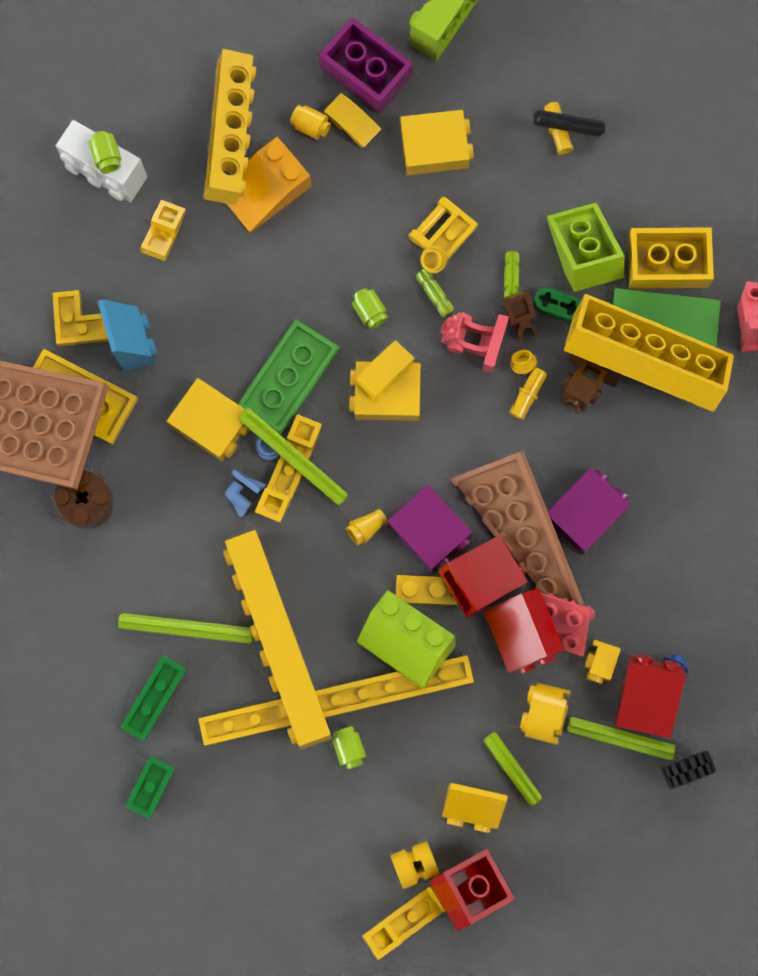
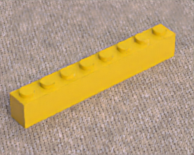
M256 530L226 540L227 549L223 551L228 566L233 565L236 574L232 575V579L237 591L243 590L245 599L241 601L246 616L252 615L254 625H251L250 628L255 642L261 640L264 650L259 651L264 667L270 665L273 676L268 678L273 692L279 691L282 702H279L278 706L283 719L288 717L292 728L287 729L292 745L298 743L299 748L303 750L332 739Z

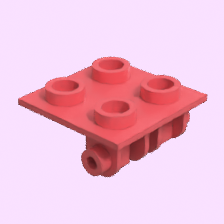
M541 593L564 651L583 657L589 621L594 619L596 611L591 609L589 605L576 604L574 600L569 602L567 598L561 599L554 597L551 593L548 595Z

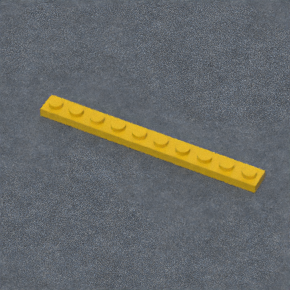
M468 655L445 660L424 689L401 673L394 672L315 692L326 718L474 683ZM282 699L198 718L204 746L291 726L289 718L283 719L278 703L282 702Z

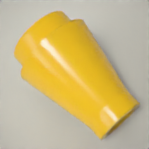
M377 509L372 513L350 521L346 531L356 545L366 544L382 525L387 522V518L380 509Z

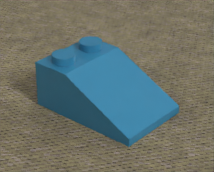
M104 299L99 300L98 304L111 351L123 371L155 363L153 355L157 354L153 338L148 339L146 330L150 329L146 313L141 314L137 306Z

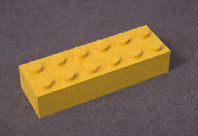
M584 294L573 315L564 346V351L712 412L715 411L728 391L734 355L588 294Z

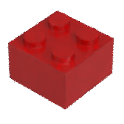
M488 849L430 880L457 932L515 900Z

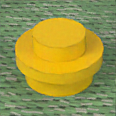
M428 247L421 254V265L429 273H438L447 264L446 253L440 247Z
M529 350L517 351L511 357V369L518 374H527L537 365L535 355Z

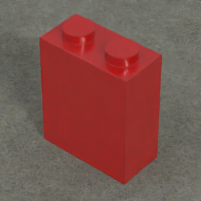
M500 536L452 560L438 571L466 619L512 594L528 582L523 569L517 565L511 555L509 546L502 541Z
M540 589L519 594L484 611L508 673L519 670L521 674L536 669L534 663L539 662L540 666L556 660L555 654L564 651Z
M637 654L636 657L629 655L615 713V725L671 738L686 678L684 667H681L680 663L671 660H665L664 663L653 661L652 657L644 654Z

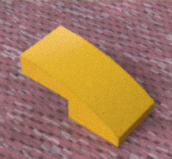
M342 93L323 111L339 130H344L360 148H364L381 130L362 109Z
M161 200L151 219V227L141 245V253L166 261L177 237L186 209Z
M395 340L356 378L355 382L375 399L393 383L398 375L413 363L415 358Z

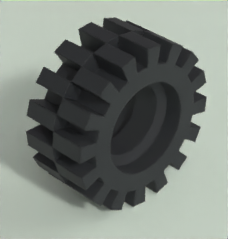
M708 750L661 767L669 789L685 785L716 772Z

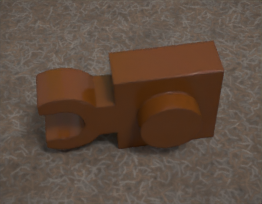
M524 290L502 298L506 315L509 317V324L511 326L517 324L515 329L516 336L523 341V331L526 328H530L532 335L536 336L538 334L537 328L529 320L536 317L529 291Z

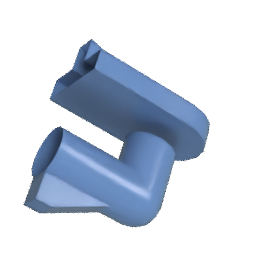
M234 469L231 473L257 494H261L264 491L266 484L249 478L237 469ZM233 480L226 490L225 496L233 503L238 515L243 518L253 503L240 494L244 486Z

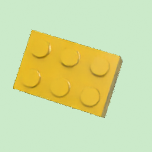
M712 227L631 228L627 237L629 289L709 288L714 280Z

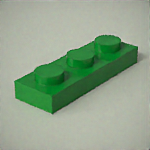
M162 656L120 728L145 742L186 674L187 669Z

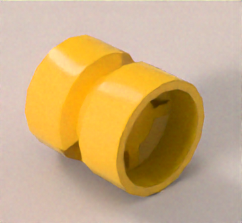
M427 841L412 846L410 852L404 849L390 855L403 889L418 884L419 878L428 880L440 875ZM421 860L422 865L415 868L413 862Z

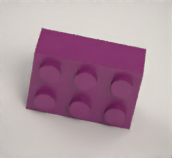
M353 17L350 18L319 54L320 68L379 114L413 76V63Z

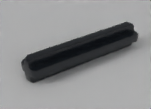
M538 110L533 115V123L537 126L594 136H601L605 133V122L544 110Z

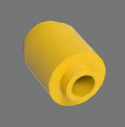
M298 105L290 119V124L296 130L316 140L321 136L325 137L331 126L327 115L307 105L304 107Z

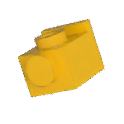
M594 639L590 647L594 648L595 651H589L584 667L589 668L586 679L602 684L603 681L608 682L611 680L621 648Z

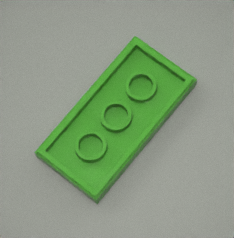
M619 288L614 289L612 305L717 347L721 300Z
M295 319L238 402V405L244 409H251L282 436L339 352L340 347Z

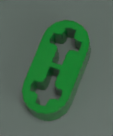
M542 288L535 295L534 307L541 314L571 323L575 312H573L572 316L568 315L567 309L560 307V305L569 307L570 304H573L576 310L581 300L551 288ZM545 295L550 296V302L557 305L548 303L547 307H544L539 298L544 299Z

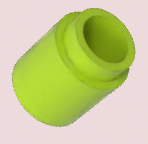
M106 131L94 133L88 141V145L96 168L100 169L102 174H109L119 170L122 158L114 135Z
M364 288L353 295L354 300L351 304L364 325L374 329L388 319L386 315L387 310L374 289L367 290V288Z
M347 727L332 733L334 737L332 743L340 766L346 765L349 770L363 765L362 759L367 756L359 733L355 732L354 727Z

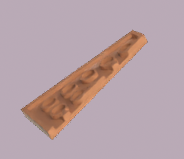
M524 450L450 479L454 486H458L464 493L465 499L470 506L473 505L483 517L482 521L495 537L500 536L502 541L509 546L511 554L517 560L519 566L536 584V589H540L543 594L548 595L551 593L557 598H567L569 602L574 600L576 604L582 605L584 603Z

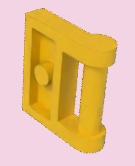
M442 196L437 202L438 206L416 230L413 229L408 234V237L424 250L431 246L440 247L446 253L448 261L478 228V223L450 200ZM445 212L449 213L451 216L430 240L424 237Z

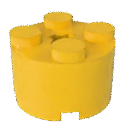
M539 682L536 686H530L527 697L528 705H531L529 713H523L520 725L521 731L525 732V737L558 745L559 738L555 737V734L561 736L568 705H566L567 699H564V697L570 698V690Z

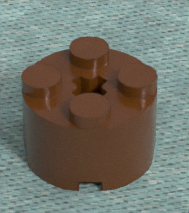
M83 470L77 490L58 485L53 496L59 514L77 528L99 527L108 520L113 510V494L110 487L101 477L90 471ZM81 497H87L89 502L87 504L82 503Z

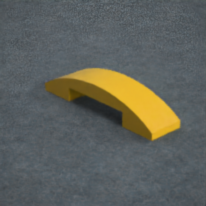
M297 414L287 436V441L309 460L322 424ZM281 456L255 510V513L279 523L282 521L303 476Z
M431 885L368 930L362 937L376 959L380 960L399 946L401 942L446 910Z

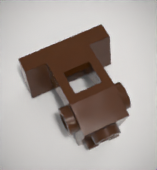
M572 354L569 361L579 366L575 374L569 372L562 384V387L565 388L561 398L563 400L562 405L565 407L570 405L575 408L573 411L578 414L581 411L584 413L589 403L595 405L602 391L598 388L602 381L615 387L622 374ZM586 370L598 377L597 380L594 382L582 375L583 371Z

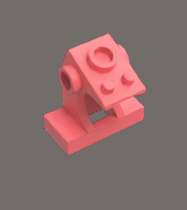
M747 281L737 306L741 340L739 342L741 352L758 351V282Z
M464 312L457 313V315L446 319L441 328L443 336L440 343L447 345V350L461 354L464 351L485 357L482 370L493 373L509 317L498 314L496 324L493 327L473 323V318ZM466 331L482 335L479 346L464 341Z

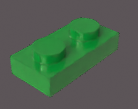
M149 756L125 807L151 819L176 768Z

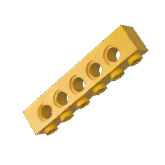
M222 49L217 61L204 190L205 200L235 205L239 196L243 197L245 193L246 181L242 180V176L247 170L248 157H244V153L250 143V134H246L247 127H250L252 120V111H248L254 97V89L250 87L256 75V67L252 66L253 55Z

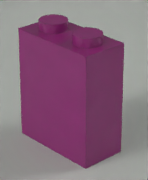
M591 467L548 511L554 528L582 555L630 506L627 502L629 500L628 496L619 488L613 489L607 483L609 481L607 476L598 469L594 471Z
M429 485L425 486L387 521L388 526L430 572L436 568L438 570L442 569L451 561L449 556L455 550L460 553L471 543L469 540L472 535L470 529Z

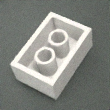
M72 120L56 144V148L60 153V159L65 163L64 167L75 175L83 174L87 177L86 180L97 188H100L101 185L107 188L109 194L120 201L124 198L132 202L147 179L141 159L118 146L122 158L120 162L121 168L113 173L102 174L100 169L95 166L88 145V141L95 132Z

